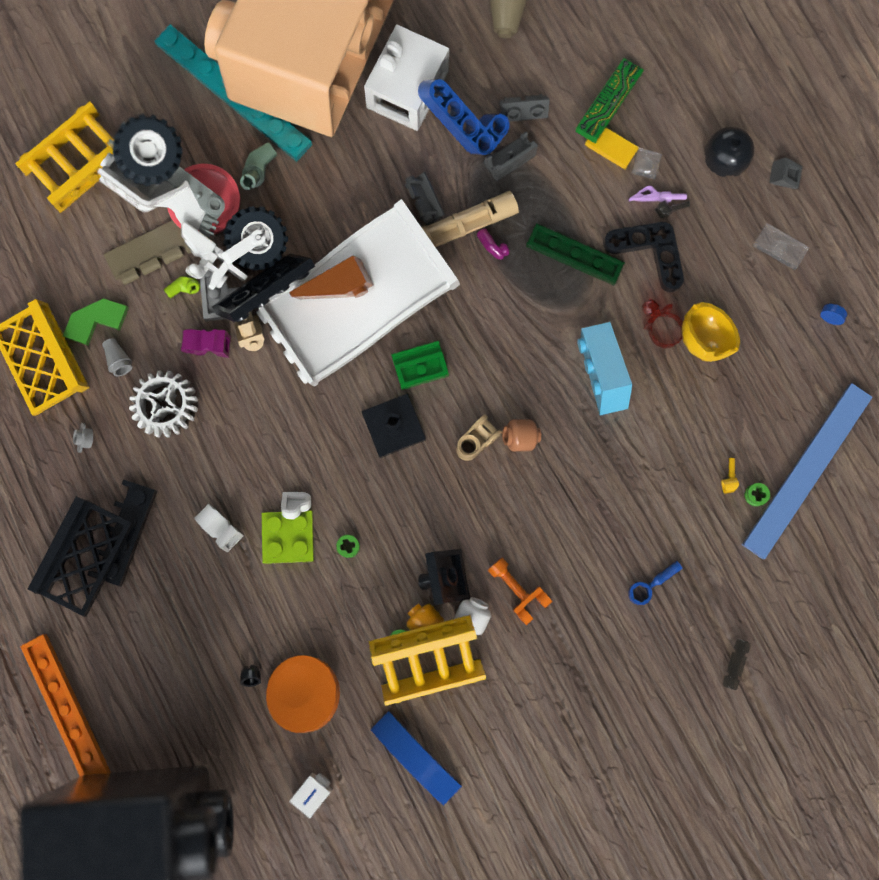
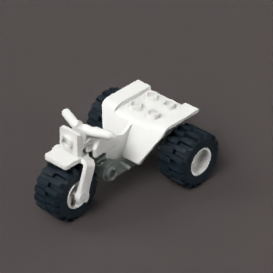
M139 114L137 118L132 116L128 118L126 123H121L118 132L115 133L114 141L111 139L108 141V145L113 148V155L108 153L100 164L102 168L98 171V174L101 175L99 181L142 212H149L157 207H167L175 213L176 218L181 223V236L195 257L201 258L199 265L193 263L186 267L188 275L201 279L209 270L212 273L207 287L211 290L215 287L220 289L228 278L225 275L227 270L241 281H245L248 277L236 268L232 262L244 269L262 270L275 265L282 258V254L287 249L285 247L286 242H288V236L285 234L287 229L286 226L282 225V219L274 215L275 212L272 210H265V207L255 208L252 206L242 209L233 215L227 222L223 232V245L226 247V251L218 248L216 243L210 240L209 237L214 235L213 232H210V229L215 231L217 228L212 226V224L217 225L219 223L217 219L225 209L224 200L179 166L182 147L180 136L176 135L175 128L173 126L170 127L165 119L159 120L156 118V115L152 114L150 117H146L145 114ZM216 258L221 261L218 268L213 265Z

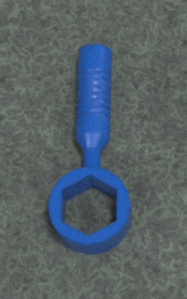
M678 561L672 563L665 570L657 574L650 584L644 582L632 584L628 590L630 601L636 605L647 604L652 598L651 588L663 584L683 568ZM637 586L644 587L647 591V598L642 602L634 599L633 589Z

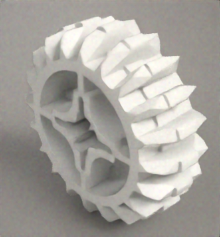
M157 371L156 378L149 373L147 375L149 381L147 382L139 379L142 387L140 389L133 387V391L137 393V396H130V400L136 404L129 406V410L136 412L132 415V419L139 421L137 426L140 429L145 428V433L149 435L154 431V435L158 438L162 433L167 438L170 437L171 430L177 435L180 434L179 426L187 429L189 426L185 421L187 419L194 421L195 419L190 415V412L198 411L196 406L191 405L198 402V398L192 396L196 391L193 387H189L190 382L187 379L182 381V375L179 373L173 377L171 371H167L165 376L162 371ZM168 386L158 394L151 393L159 387ZM177 389L180 390L182 395L181 408L175 405ZM147 400L152 402L153 405L150 419L146 413ZM155 400H158L160 402L162 400L166 401L172 408L166 406L165 408L163 406L161 407L160 404ZM169 414L176 415L170 421L159 423L160 420H163Z

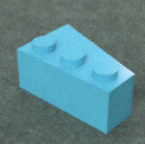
M607 322L581 328V338L577 340L580 353L584 354L585 369L591 380L599 415L628 409L632 382L611 323Z

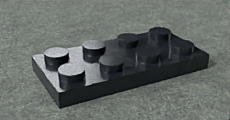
M289 253L276 262L275 265L267 268L214 304L212 308L216 315L233 322H240L249 316V312L256 307L265 306L270 301L269 298L288 290L289 284L295 280L307 277L309 271L315 265L309 257Z

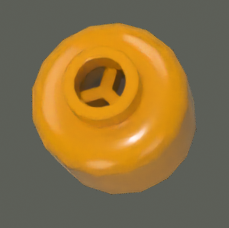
M418 603L407 613L410 618L407 620L406 625L409 630H414L444 622V619L431 604H426L422 607Z

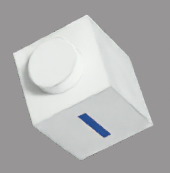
M312 772L290 802L307 817L311 818L331 793L332 788L329 786L331 782L322 774L318 773V775H315Z

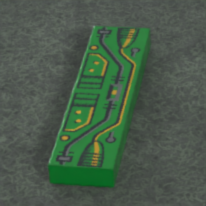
M623 58L576 127L575 132L596 144L641 77L644 69Z

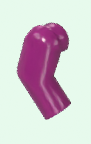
M482 229L477 233V237L483 247L496 259L501 260L504 259V256L509 255L508 246L505 243L498 246L487 229Z

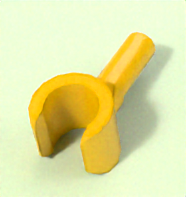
M729 458V479L721 481L722 490L725 494L734 492L739 486V481L735 478V458Z

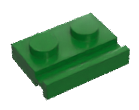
M439 341L391 354L401 390L449 377Z

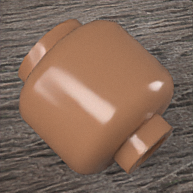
M512 419L503 428V443L511 451H532L537 443L541 441V430L537 428L536 423L531 419Z

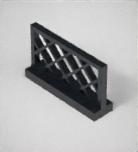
M76 496L36 571L28 590L35 594H40L83 617H87L134 523L86 499ZM92 510L99 512L102 523L90 527L88 518ZM116 522L125 525L120 535L112 538L108 525ZM104 528L107 540L95 544L92 531ZM87 533L90 546L78 550L76 543L78 537ZM108 544L111 553L107 559L100 561L96 548ZM92 551L95 563L83 567L80 554ZM75 557L78 570L66 574L64 566L66 560ZM97 568L99 576L96 582L88 584L85 571ZM80 574L83 587L71 591L68 577ZM63 580L66 593L58 596L50 593L55 582ZM84 591L87 600L83 607L80 608L75 605L73 595Z

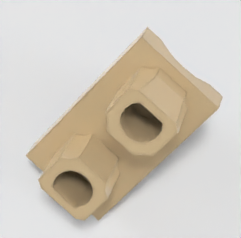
M250 311L246 319L234 322L240 348L244 347L249 351H257L263 346L264 336L258 315L252 316Z

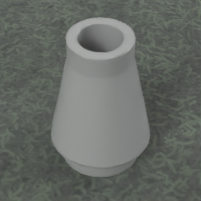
M111 338L104 341L102 346L109 372L113 373L116 377L129 373L132 370V360L120 347L117 340Z

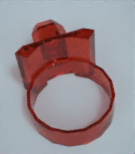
M649 299L642 305L646 316L651 317L645 324L644 329L649 330L652 342L658 347L672 348L676 346L682 339V333L678 342L666 345L660 343L654 337L652 326L659 317L673 318L681 328L683 321L676 314L670 313L673 304H668L660 310V305L655 300Z

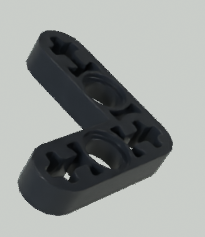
M658 222L614 229L606 234L603 246L610 254L653 248L661 288L666 292L673 293L682 286L684 282L683 270L675 232L669 223ZM660 230H662L663 233H667L665 239H662V236L658 235L654 236L652 238V242H650V236L658 234ZM636 232L642 233L645 237V242L642 244L635 243L632 235ZM627 234V241L619 242L617 247L614 246V243H609L612 237H615L616 241L624 240ZM670 252L673 255V261L671 263L663 262L661 253ZM673 268L671 271L672 278L677 279L674 286H672L671 282L666 281L670 276L669 269Z

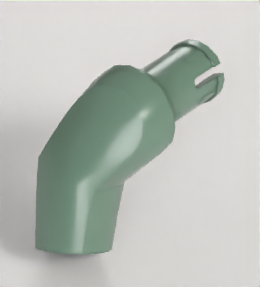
M269 142L249 153L240 179V184L245 190L259 187L263 183L266 175V165L277 156L276 151Z

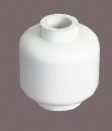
M470 597L469 600H463L460 603L454 619L470 615L476 635H481L484 633L491 618V612L488 609L489 605L478 598Z

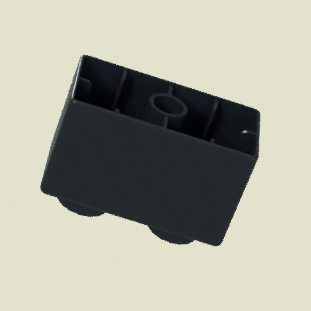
M201 765L83 775L20 807V880H213L217 869V859L230 856L233 848L234 816L230 792L226 789L209 791V772L205 766Z

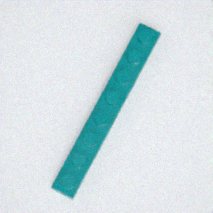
M171 24L155 39V44L296 162L312 146V142L288 121L231 101L226 94L219 64L212 58H209L206 53Z

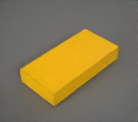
M608 128L604 130L596 144L588 139L585 143V146L623 169L627 168L639 147Z

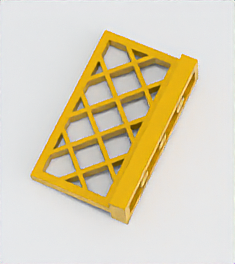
M34 299L28 303V308L0 324V350L31 414L37 416L76 392H84L89 389V386L66 339L63 337V333L48 303ZM30 315L34 320L31 331L22 328L24 319ZM7 328L15 329L11 343L5 342L1 335V332ZM21 331L30 333L26 348L17 345ZM36 335L42 337L45 342L42 352L32 350ZM15 348L25 350L21 364L15 363L13 359ZM31 352L41 355L37 369L27 366ZM46 357L53 358L55 362L52 374L42 371ZM26 369L35 371L31 386L25 384L23 380ZM41 374L51 376L47 390L37 388ZM57 378L64 380L67 390L60 394L53 392ZM36 390L46 393L43 404L38 407L34 402Z

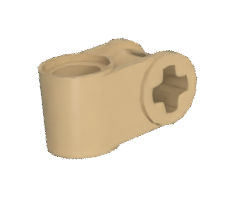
M486 414L478 419L459 439L456 452L462 460L469 461L474 459L503 433L487 420L488 416ZM469 442L473 444L475 450L472 453H466L462 450L461 445Z

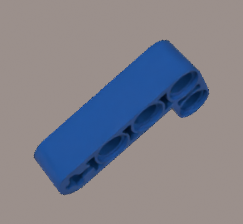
M427 79L420 83L418 87L420 99L469 153L488 155L507 134L510 124L505 115L485 114L478 120L444 80ZM449 104H450V107H451L450 113H448V105H449ZM464 122L466 123L465 131L463 129ZM479 140H481V146H480V148H479V145H478Z

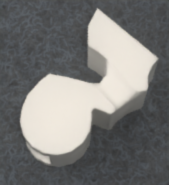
M209 503L194 517L196 522L211 537L217 538L215 542L226 552H229L244 536Z

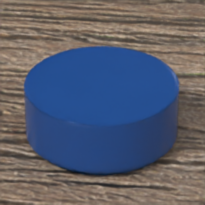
M836 304L824 305L820 314L824 321L833 325L844 324L848 315L843 307Z

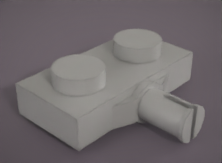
M207 271L204 277L200 279L203 319L205 321L224 320L225 318L216 315L212 306L239 287L229 288L225 281L220 289L215 287L211 290L207 286L212 272Z

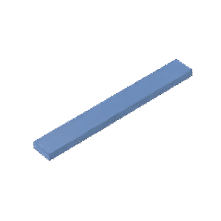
M853 383L848 385L742 543L745 548L761 559L767 557L867 407L872 396Z

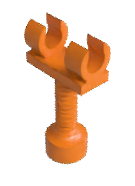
M501 557L487 571L494 578L498 576L504 579L503 581L519 597L521 602L512 611L527 625L533 620V617L524 607L534 598L544 608L551 604L552 600L540 587H537L528 594L508 572L507 567L509 564Z

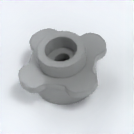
M81 423L80 429L75 430L73 434V444L77 445L78 453H81L83 448H91L93 443V430L86 428L85 423Z

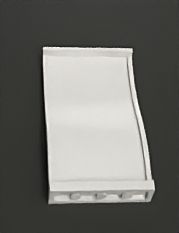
M401 199L394 204L392 209L359 229L317 262L315 267L309 271L307 277L295 280L289 284L288 290L269 298L270 301L265 306L260 307L257 314L264 324L268 322L273 329L270 331V334L278 344L282 342L286 348L283 353L291 364L295 362L300 369L297 371L300 379L305 384L309 383L315 387L318 385V382L352 361L415 312L447 291L454 290L460 283ZM351 256L361 259L373 283V286L368 288V293L358 298L297 299L291 297L289 293Z

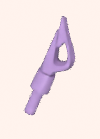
M646 186L628 200L671 202V200H686L687 194H671V191L657 192L654 187ZM649 191L651 194L643 195L641 193Z

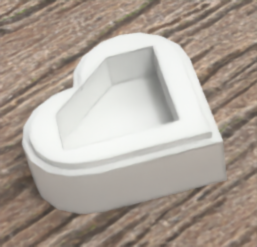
M283 492L281 511L286 519H295L301 512L309 510L312 506L311 496L306 492Z

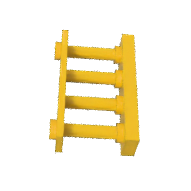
M90 101L86 105L79 107L73 116L31 151L24 153L19 161L15 163L26 176L33 172L49 189L51 194L47 199L60 213L99 181L101 175L98 174V171L102 168L100 164L108 153L113 155V148L108 145V141L110 139L114 141V139L96 120L99 113ZM87 125L107 145L99 154L95 155L77 135ZM68 141L88 160V163L80 170H76L59 151ZM50 156L70 176L61 186H58L40 166Z
M470 615L369 641L373 665L383 664L388 682L381 685L385 706L486 679L481 659L473 661L469 641L477 639ZM459 644L463 663L448 667L443 647ZM433 650L438 670L423 674L418 654ZM408 657L413 677L398 680L393 661Z

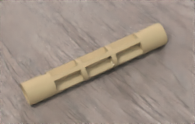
M507 191L483 201V203L421 228L433 245L438 247L459 237L466 236V234L518 214L519 208L513 193Z

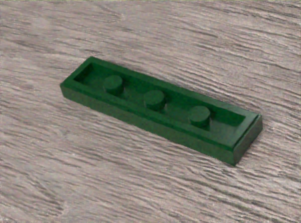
M536 223L526 244V247L613 286L616 284L625 262L538 223Z

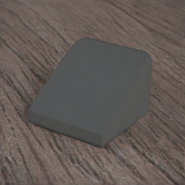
M787 157L776 160L772 165L769 183L795 190L799 189L803 167Z

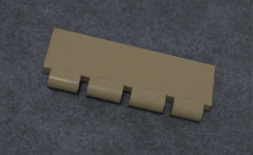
M172 220L103 255L115 279H121L125 286L140 278L136 270L141 269L145 276L162 267L159 259L163 258L167 265L184 257L181 248L185 247L188 254L192 252L181 236V229Z

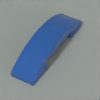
M390 711L370 729L404 768L443 806L462 787Z

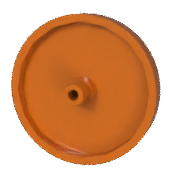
M305 655L294 656L283 661L272 673L266 690L267 707L272 718L282 728L295 733L313 732L326 725L335 714L340 699L339 682L332 668L319 658Z

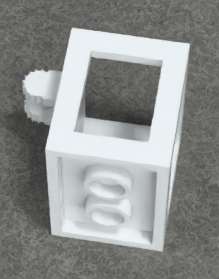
M396 24L364 85L367 108L418 131L429 110L418 95V87L422 81L427 79H445L449 71V48ZM384 99L408 110L409 115L381 103V100Z

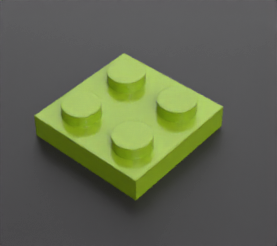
M313 511L301 512L295 519H286L283 517L282 512L261 513L263 564L314 562Z

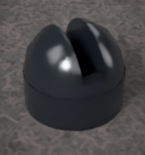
M250 665V668L245 666L241 670L240 684L242 686L254 687L261 683V673L258 667Z

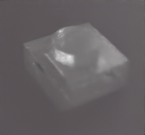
M639 148L632 174L655 180L662 154Z

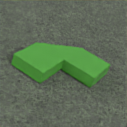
M103 298L72 313L63 337L88 346L97 323L120 331L129 308Z

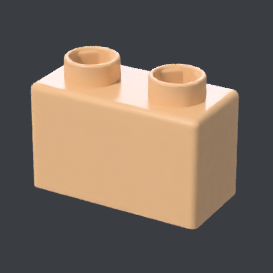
M221 0L214 7L207 23L204 40L205 52L209 58L218 61L226 94L231 101L333 137L394 0H237L236 3L230 0Z

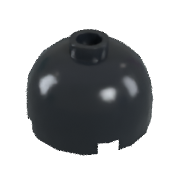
M726 127L720 129L711 136L705 146L706 165L713 173L721 177H726L727 175L739 176L746 171L753 160L755 150L753 140L746 131L740 128Z

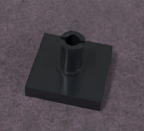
M408 393L361 411L379 458L426 441Z
M461 549L425 553L428 573L420 574L418 583L422 590L432 589L434 605L470 599Z

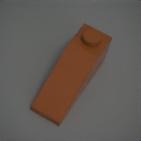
M351 256L289 293L291 297L297 299L358 298L368 293V288L372 287L373 283L361 259Z

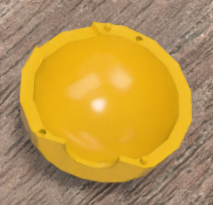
M701 302L694 304L685 314L681 333L683 343L691 354L702 361L712 362L724 359L739 350L740 337L738 329L732 319L722 309L713 304Z

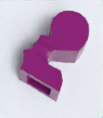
M183 330L182 352L204 356L208 351H211L219 357L229 358L231 336L226 330Z

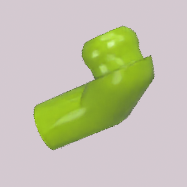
M180 276L163 290L171 299L179 292L198 293L200 283L197 279Z

